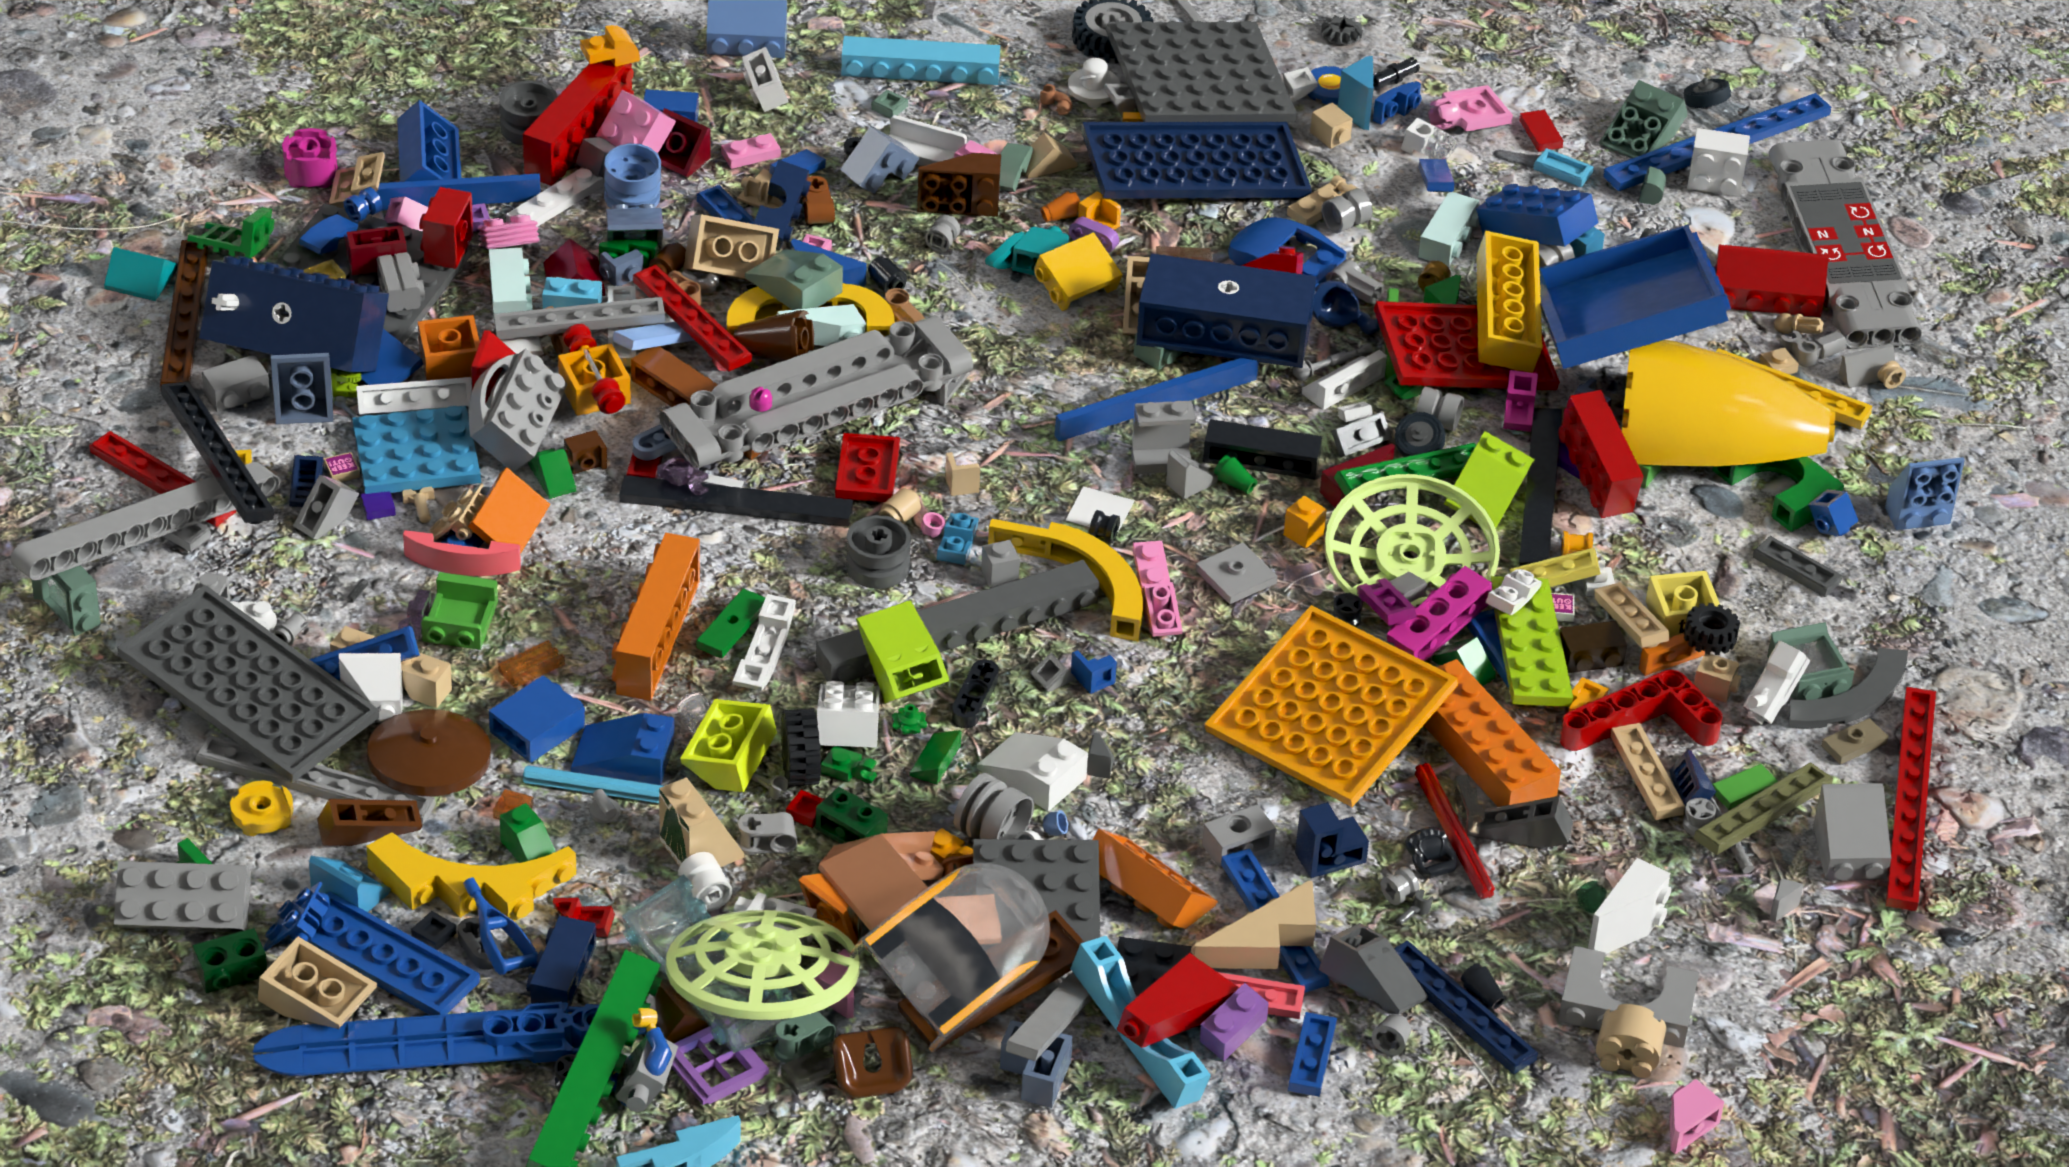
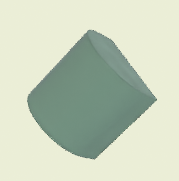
M1654 167L1647 169L1641 187L1640 203L1655 205L1662 200L1666 176L1660 169Z

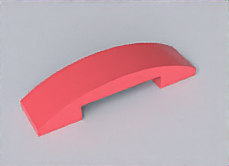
M404 530L403 533L404 556L430 569L457 575L492 576L519 571L521 567L520 545L491 541L489 549L434 542L432 533Z

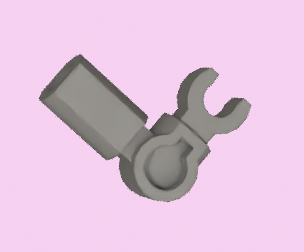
M1794 330L1792 331L1791 339L1781 335L1780 346L1782 348L1785 347L1788 351H1792L1799 365L1811 367L1816 365L1818 358L1824 359L1846 349V339L1839 331H1836L1812 342L1807 341L1805 338L1802 339L1801 333Z

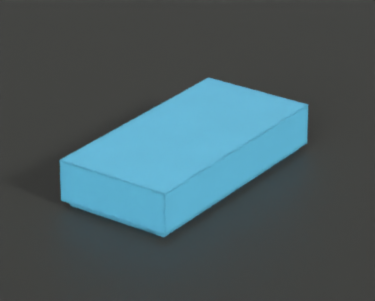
M1546 148L1534 162L1533 169L1582 187L1593 174L1594 166Z

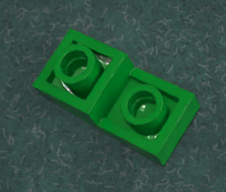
M637 239L600 242L599 265L600 253L607 252L615 259L637 249L643 254V268H649L651 259L658 253V242Z

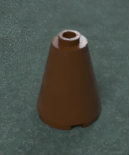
M797 310L740 324L738 330H735L733 335L752 355L780 362L806 354L814 349L812 319H806L805 315L809 313L805 310Z

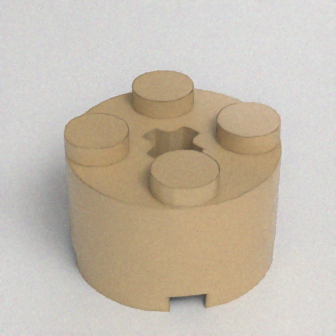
M1621 1004L1618 1005L1617 1010L1611 1012L1610 1009L1606 1010L1596 1044V1054L1601 1060L1600 1066L1611 1072L1623 1069L1632 1071L1635 1076L1640 1078L1649 1077L1651 1071L1659 1064L1666 1034L1665 1022L1662 1018L1659 1022L1653 1017L1654 1012L1639 1005Z

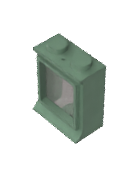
M81 565L41 580L34 581L31 579L34 599L43 600L70 629L73 628V635L75 637L101 624L96 580Z
M1826 622L1771 633L1768 658L1780 640L1800 650L1810 660L1790 695L1792 699H1822L1851 689L1854 671L1850 670L1829 636Z

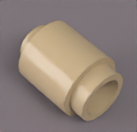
M901 488L882 505L879 515L892 517L905 524L920 511V498L913 490Z

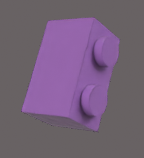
M1244 983L1201 1024L1200 1042L1224 1062L1267 1021L1268 1002Z

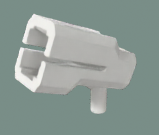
M1780 640L1778 641L1767 660L1764 671L1743 705V708L1748 711L1746 717L1760 725L1764 721L1772 724L1780 708L1787 702L1810 663V660L1803 652Z

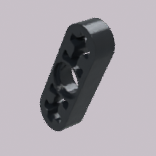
M982 659L972 665L952 706V722L956 726L971 728L978 723L998 683L999 668L995 662ZM984 673H986L984 681L980 680V676H983ZM980 691L983 694L981 696L974 697L970 696L968 692ZM967 707H970V711L965 714Z

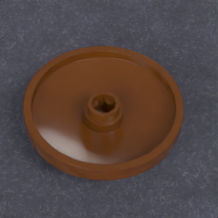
M422 709L395 715L382 722L372 732L367 744V761L373 775L380 782L396 791L416 796H441L464 790L483 777L488 770L491 760V744L486 732L473 720L445 710Z

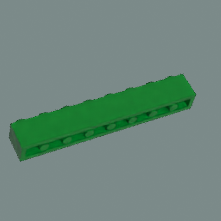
M625 949L528 1158L526 1167L578 1166L579 1162L574 1160L577 1152H585L591 1137L586 1132L590 1125L596 1127L603 1108L599 1107L601 1099H609L615 1082L611 1080L614 1072L621 1073L627 1059L623 1051L626 1046L632 1048L639 1030L634 1028L632 1015L640 1014L639 1008H650L651 1004L646 1002L649 994L656 996L663 978L658 977L661 964Z

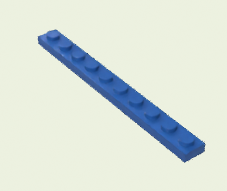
M1817 93L1713 130L1750 136L1749 144L1829 116L1832 107ZM1695 136L1604 168L1603 177L1616 190L1621 191L1643 183L1649 167L1660 169L1666 175L1691 166Z

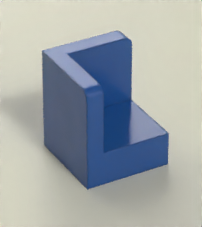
M1078 650L1072 652L1071 673L1090 694L1115 684L1117 661L1111 655L1099 660L1094 658L1088 661Z

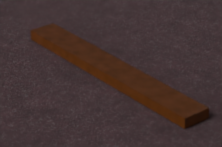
M181 240L160 379V391L162 384L191 382L201 313V298L204 292L210 245L199 249L197 248L198 243Z

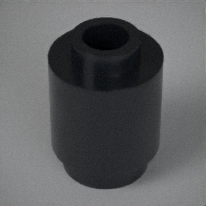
M877 257L868 266L870 279L885 293L893 288H905L907 275L889 258Z

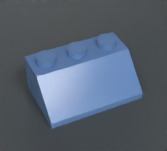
M708 0L707 54L745 56L766 47L771 58H785L787 0Z

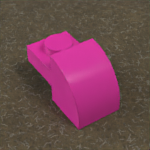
M1510 370L1503 429L1531 432L1538 379L1537 373Z

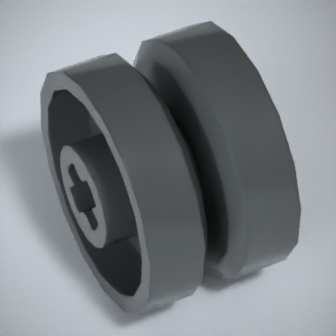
M532 80L519 81L503 89L499 96L501 134L506 140L514 144L523 145V133L557 98L556 91L543 82Z
M880 515L864 517L854 522L847 533L846 570L849 577L857 584L876 589L893 587L903 582L908 576L910 569L911 534L908 527L900 520Z

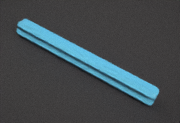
M530 765L525 766L523 771V782L525 784L592 794L596 790L602 789L607 796L658 804L659 788L663 787V785Z

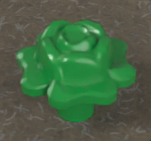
M907 704L904 708H899L898 713L892 714L893 728L899 729L904 735L920 733L922 728L927 727V722L925 721L926 713L919 712L918 708L913 704Z

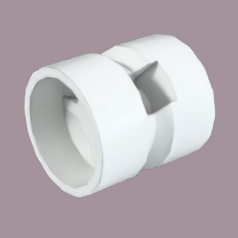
M699 852L689 856L681 863L678 869V876L687 891L690 892V897L699 910L713 911L728 902L732 895V887L713 854Z

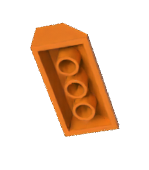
M1098 829L1092 840H1099V880L1103 881L1106 878L1112 883L1110 886L1112 890L1124 897L1127 894L1135 899L1133 904L1147 913L1150 910L1158 915L1156 920L1169 929H1173L1174 926L1186 929L1218 903V900L1129 838L1102 829Z

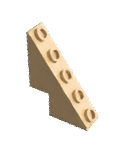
M1313 881L1296 885L1284 895L1271 899L1259 909L1246 913L1234 923L1223 926L1218 932L1205 939L1198 940L1192 946L1191 953L1211 968L1278 969L1280 946H1314L1316 916Z

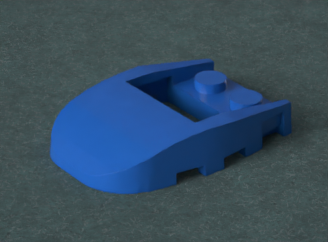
M1277 217L1261 219L1248 225L1230 241L1228 248L1229 258L1236 265L1241 266L1277 251L1279 247L1284 245L1294 235L1297 241L1304 244L1309 242L1317 247V252L1303 264L1302 274L1316 276L1315 288L1320 283L1326 282L1327 274L1346 260V251L1318 230L1292 220Z

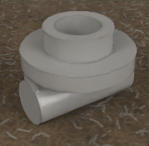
M602 789L596 790L593 793L595 801L589 808L591 818L599 823H611L617 820L620 816V805L618 802L608 798Z

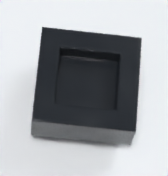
M433 911L429 912L411 928L412 937L436 950H439L457 933L456 924Z

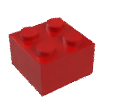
M439 187L435 197L430 198L426 214L423 213L419 222V228L423 230L420 250L424 252V263L453 269L457 268L473 237L471 192Z

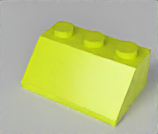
M714 699L680 758L681 763L715 789L744 792L777 734L771 706L769 704Z

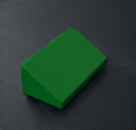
M954 730L933 733L909 772V776L938 785L961 747L962 731Z

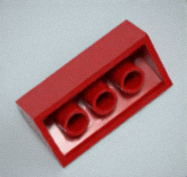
M1719 244L1714 270L1716 276L1718 275L1725 294H1727L1731 309L1777 314L1788 313L1791 315L1802 314L1803 316L1821 318L1825 299L1829 255Z

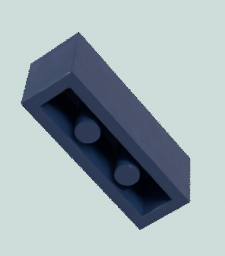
M559 916L555 927L549 928L546 936L545 950L539 951L535 973L531 972L527 980L526 990L530 992L531 1004L566 1002L568 1006H571L596 947V923Z

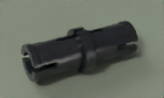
M1410 57L1400 63L1389 64L1385 70L1373 74L1375 90H1380L1392 83L1398 84L1403 78L1419 72L1420 66L1418 61L1414 60V57Z

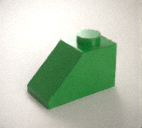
M527 803L499 815L500 840L519 863L548 856L556 852L543 821Z

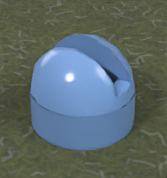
M1062 810L1053 811L1045 815L1042 826L1044 831L1050 836H1059L1067 833L1068 820Z

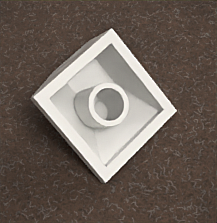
M339 653L340 681L379 709V718L374 722H384L402 713L403 687L400 653Z

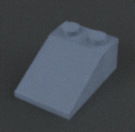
M619 204L613 205L612 209H606L607 241L637 239L656 241L658 245H662L664 230L662 209L656 208L655 204H641L639 208L629 209L628 205Z
M329 353L271 355L276 424L333 422V392Z

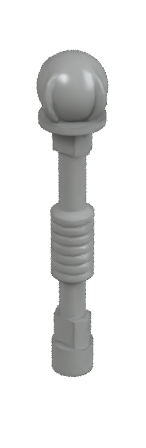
M1367 343L1349 352L1343 351L1330 355L1327 359L1316 363L1306 360L1303 362L1302 368L1293 367V375L1300 381H1305L1308 377L1313 376L1315 370L1345 363L1348 359L1356 356L1372 354V346Z

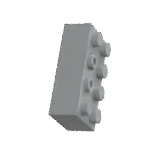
M526 348L519 354L509 355L500 359L480 375L472 390L469 404L470 437L508 469L515 472L535 457L568 384L560 374L551 371L544 365L543 360L539 356L533 355ZM498 368H503L485 405V395L489 380Z

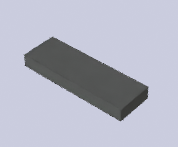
M1772 536L1763 541L1753 553V558L1823 597L1832 592L1842 580L1843 575Z

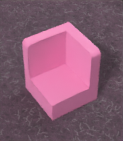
M407 197L391 198L384 220L390 224L420 230L419 222L423 213L426 214L428 207Z

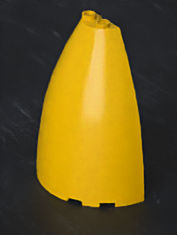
M1670 340L1651 343L1631 349L1629 352L1622 433L1638 464L1660 466L1759 464L1827 453L1828 442L1834 441L1836 411H1830V409L1800 389L1764 369L1727 354Z

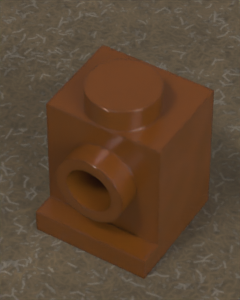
M596 430L564 439V450L566 451L573 474L600 467L602 470L607 469V447Z

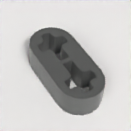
M464 919L458 925L459 944L476 967L484 970L493 969L494 967L486 953H481V950L484 948L480 939L479 919ZM492 934L494 942L501 953V946Z

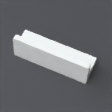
M893 115L891 118L889 136L901 142L920 159L916 164L921 166L954 158V152L967 143V136L963 133Z
M1378 350L1367 357L1360 356L1303 387L1302 394L1322 410H1325L1385 377L1387 355Z

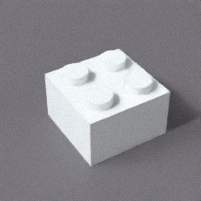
M1697 128L1687 189L1740 197L1750 136Z

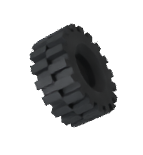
M815 709L782 710L783 770L785 771L784 776L788 780V787L819 785L821 779V748Z

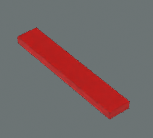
M657 265L633 274V283L649 298L662 297L665 313L728 372L752 362V354Z
M112 431L107 432L89 445L90 453L159 494L196 482ZM236 510L205 521L217 527L235 514Z

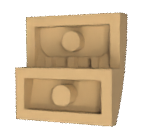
M384 153L360 156L357 158L355 167L336 170L329 205L344 208V199L352 195H359L361 190L371 187L377 191L385 158Z

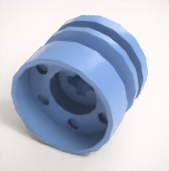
M632 143L619 145L610 150L605 157L604 200L607 206L612 209L613 205L623 204L628 205L629 209L639 208L641 204H655L656 207L660 202L661 159L658 153L648 146Z

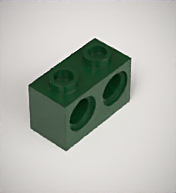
M255 928L192 945L194 966L206 993L256 980L267 970L266 953Z

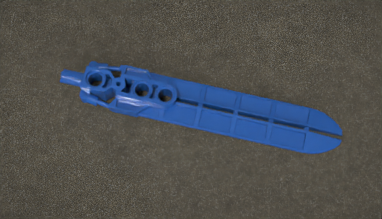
M566 1002L534 1003L527 1005L524 1009L348 1021L339 1029L319 1024L290 1026L270 1033L254 1045L253 1053H273L253 1055L255 1063L262 1068L289 1076L528 1059L533 1063L555 1062L564 1055H575L578 1053L600 1004H585L584 1007L568 1006ZM634 1027L639 1030L638 1034H646V1028Z

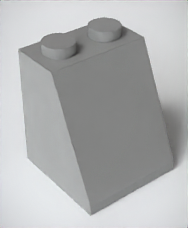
M1883 783L1822 784L1813 830L1825 880L1887 879L1891 862V850Z

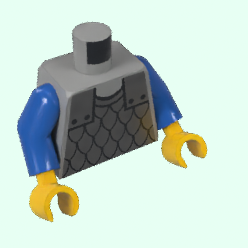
M639 1008L640 1014L632 1015L633 1025L646 1028L647 1033L626 1059L621 1073L614 1072L611 1078L615 1082L613 1088L614 1096L621 1104L634 1112L644 1111L663 1089L678 1049L677 1045L665 1039L659 1027L656 1028L657 1012L651 1008Z

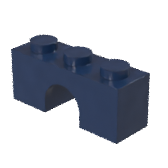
M782 160L777 162L767 194L778 198L783 205L779 208H768L760 205L753 223L779 229L777 250H781L783 242L789 243L794 229L790 224L792 219L798 220L803 206L799 204L801 196L807 197L812 183L807 181L809 170Z

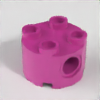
M315 128L299 129L294 131L295 136L290 139L289 135L285 137L282 143V151L285 165L284 173L285 177L289 180V185L294 188L302 186L327 188L331 186L332 179L335 178L336 170H338L335 138L333 136L330 138L327 136L326 131Z

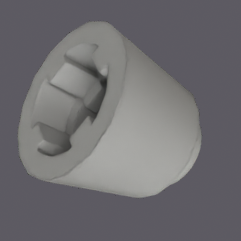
M1389 1015L1372 1032L1373 1044L1384 1054L1392 1056L1401 1054L1410 1036L1411 1027L1404 1016Z

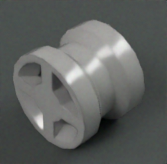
M1704 798L1689 800L1686 804V815L1682 824L1684 830L1694 836L1697 829L1715 818V805Z
M1406 867L1396 870L1395 875L1383 877L1380 883L1383 895L1393 905L1403 903L1405 897L1415 896L1416 891L1420 889L1416 876Z

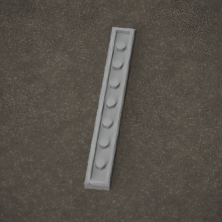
M212 735L207 737L196 754L197 763L257 780L271 781L275 785H282L289 789L325 799L416 800L422 826L436 805L435 797L402 793L381 782L320 765L314 766L292 783L237 742Z

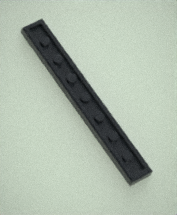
M1534 408L1529 454L1534 461L1527 475L1519 566L1550 559L1560 447L1559 427L1562 425V409Z
M624 475L619 494L620 502L839 526H849L853 509V500L628 475Z

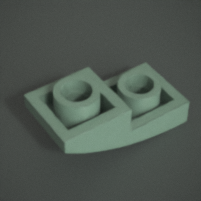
M1013 143L1006 144L1000 153V190L1016 191L1021 173H1026L1034 150L1033 147Z

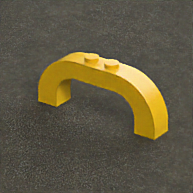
M843 283L842 293L819 306L828 307L854 304L867 323L865 333L877 330L885 337L890 335V326L895 323L892 308L883 297L872 290L853 284ZM755 287L741 294L731 304L727 313V331L733 336L734 331L738 330L740 324L776 316L777 311L792 309L761 288Z

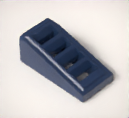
M294 455L289 499L290 507H303L307 499L297 498V496H309L311 491L298 490V488H313L319 475H323V457ZM300 472L316 473V475L300 474ZM299 480L315 481V483L299 482Z
M1687 749L1669 770L1673 784L1685 808L1687 802L1691 799L1704 798L1710 800L1716 793L1715 788L1693 752Z

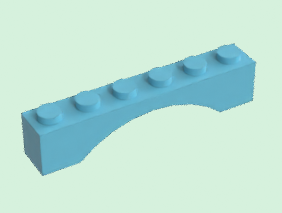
M1103 936L1081 943L1070 969L1117 1031L1124 1008L1137 996L1129 980L1123 957L1108 937ZM1117 1031L1174 1109L1201 1100L1211 1074L1193 1051L1179 1047L1168 1038L1141 1048Z

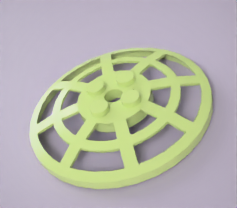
M1396 474L1380 477L1352 490L1339 502L1332 512L1327 524L1324 543L1326 560L1337 584L1345 593L1357 596L1358 585L1365 583L1372 585L1375 584L1376 580L1382 578L1391 581L1407 572L1415 574L1424 579L1427 584L1431 583L1439 589L1446 582L1445 579L1439 576L1443 571L1444 565H1462V567L1467 566L1471 568V564L1489 562L1485 579L1491 582V576H1495L1498 568L1500 554L1499 539L1495 526L1485 509L1473 497L1446 481L1415 474ZM1407 489L1406 504L1388 506L1374 513L1363 501L1366 497L1382 491ZM1418 489L1440 494L1456 502L1461 508L1449 518L1435 509L1418 505ZM1354 507L1364 520L1355 530L1351 539V545L1335 541L1334 535L1339 522ZM1405 514V523L1395 525L1389 529L1380 521L1390 516ZM1417 515L1433 519L1442 524V526L1434 532L1426 526L1417 524ZM1470 515L1473 516L1483 530L1489 551L1471 553L1469 541L1463 530L1459 527ZM1371 527L1380 537L1376 549L1359 547L1362 537ZM1452 533L1460 545L1462 554H1446V548L1442 540ZM1333 551L1350 556L1354 572L1362 583L1352 588L1336 567ZM1413 551L1418 557L1410 559L1404 556L1403 553ZM1359 558L1376 560V564L1381 572L1369 579L1362 569ZM1427 597L1418 598L1410 603L1416 607V605L1423 603ZM1363 602L1364 608L1376 613L1366 602Z
M748 910L717 915L702 920L684 930L675 938L666 954V974L670 984L677 993L702 1009L734 1018L777 1020L808 1015L840 1001L850 993L857 983L860 974V959L856 946L849 937L824 921L792 912ZM747 922H761L758 926L748 928L736 926L737 924ZM774 923L788 924L799 929L787 931L774 927ZM721 930L731 934L726 941L708 942L711 937ZM706 931L700 937L697 944L681 947L692 937ZM823 934L834 938L842 944L850 953V958L832 952L829 942ZM812 935L821 948L802 945L799 938ZM724 950V960L716 965L710 962L705 953ZM695 954L697 963L704 973L691 983L679 970L676 958ZM802 955L819 958L807 970L800 966ZM829 961L848 967L842 978L825 990L814 979L825 970ZM732 969L740 974L751 976L752 978L749 979L726 973V971ZM789 972L793 975L785 978L765 980V978L781 976ZM716 979L732 986L750 989L749 1002L723 998L702 989ZM803 984L812 994L806 998L792 1001L762 1003L763 990L781 989Z

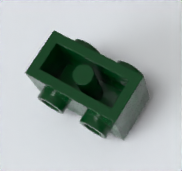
M841 787L834 790L816 807V829L841 844L887 833L888 814Z

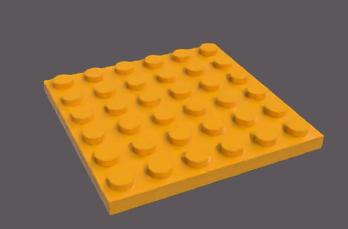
M1311 605L1204 725L1206 732L1353 807L1458 686L1457 677Z

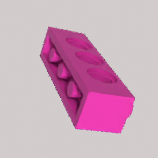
M1467 566L1462 567L1457 573L1451 574L1439 589L1433 590L1423 603L1415 607L1416 618L1407 620L1401 625H1393L1387 633V641L1393 643L1395 647L1426 661L1489 605L1485 602L1489 592L1492 591V582Z

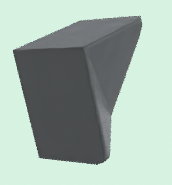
M1094 733L1088 751L1087 773L1090 776L1110 779L1114 756L1100 734Z

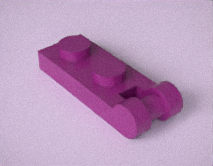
M1386 578L1378 579L1372 585L1365 583L1357 586L1358 597L1361 598L1362 602H1366L1389 626L1401 625L1407 620L1416 618L1415 607Z

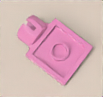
M1488 85L1445 92L1442 94L1441 99H1435L1430 103L1434 108H1431L1428 112L1431 125L1435 126L1436 130H1447L1460 126L1465 131H1475L1477 129L1511 124L1513 114Z

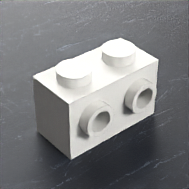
M764 47L743 56L742 59L747 70L743 72L748 87L753 86L749 91L754 103H760L764 112L788 103L778 72L767 48Z

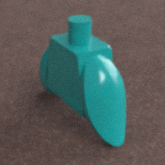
M1049 226L1048 229L1031 227L1028 232H1018L1009 237L999 248L986 257L985 264L996 269L1012 267L1013 271L1035 275L1034 268L1039 255L1070 243L1069 235L1062 233L1061 229L1057 226Z

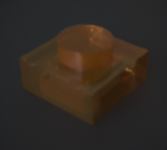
M504 789L493 808V818L500 820L499 815L525 803L532 809L534 806L533 796Z

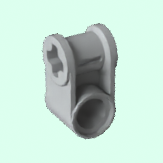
M750 813L741 816L738 820L740 835L736 843L746 855L763 853L784 854L793 851L797 846L794 820L789 813Z

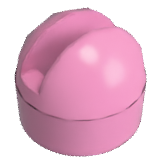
M934 512L926 513L921 521L922 533L931 536V538L938 537L945 526V519L940 514Z

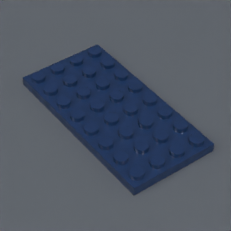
M1287 122L1082 123L1081 132L1103 199L1304 198L1311 194L1312 188Z

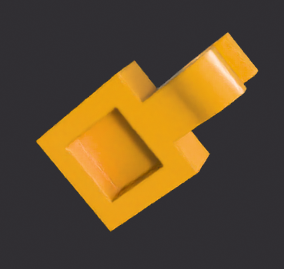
M1582 677L1572 690L1573 701L1569 711L1607 696L1609 688Z
M941 828L935 832L930 853L941 863L944 859L951 856L973 854V849L965 846L963 840Z

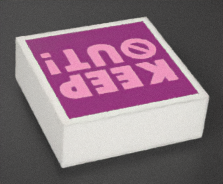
M1551 593L1557 621L1573 622L1574 595Z

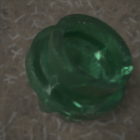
M1598 881L1587 882L1577 890V902L1585 911L1595 913L1607 898V890L1604 886L1599 885Z

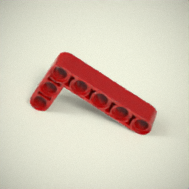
M1669 669L1566 713L1563 717L1560 743L1564 748L1571 751L1582 750L1610 738L1611 730L1614 727L1636 723L1642 724L1667 713L1696 743L1702 746H1711L1716 744L1719 739L1723 716L1721 711L1683 673Z

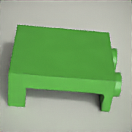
M439 572L436 579V597L429 615L424 616L421 621L422 642L481 650L498 604L497 580Z

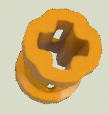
M1568 531L1562 532L1561 556L1593 548L1592 532H1587L1586 535L1569 534Z

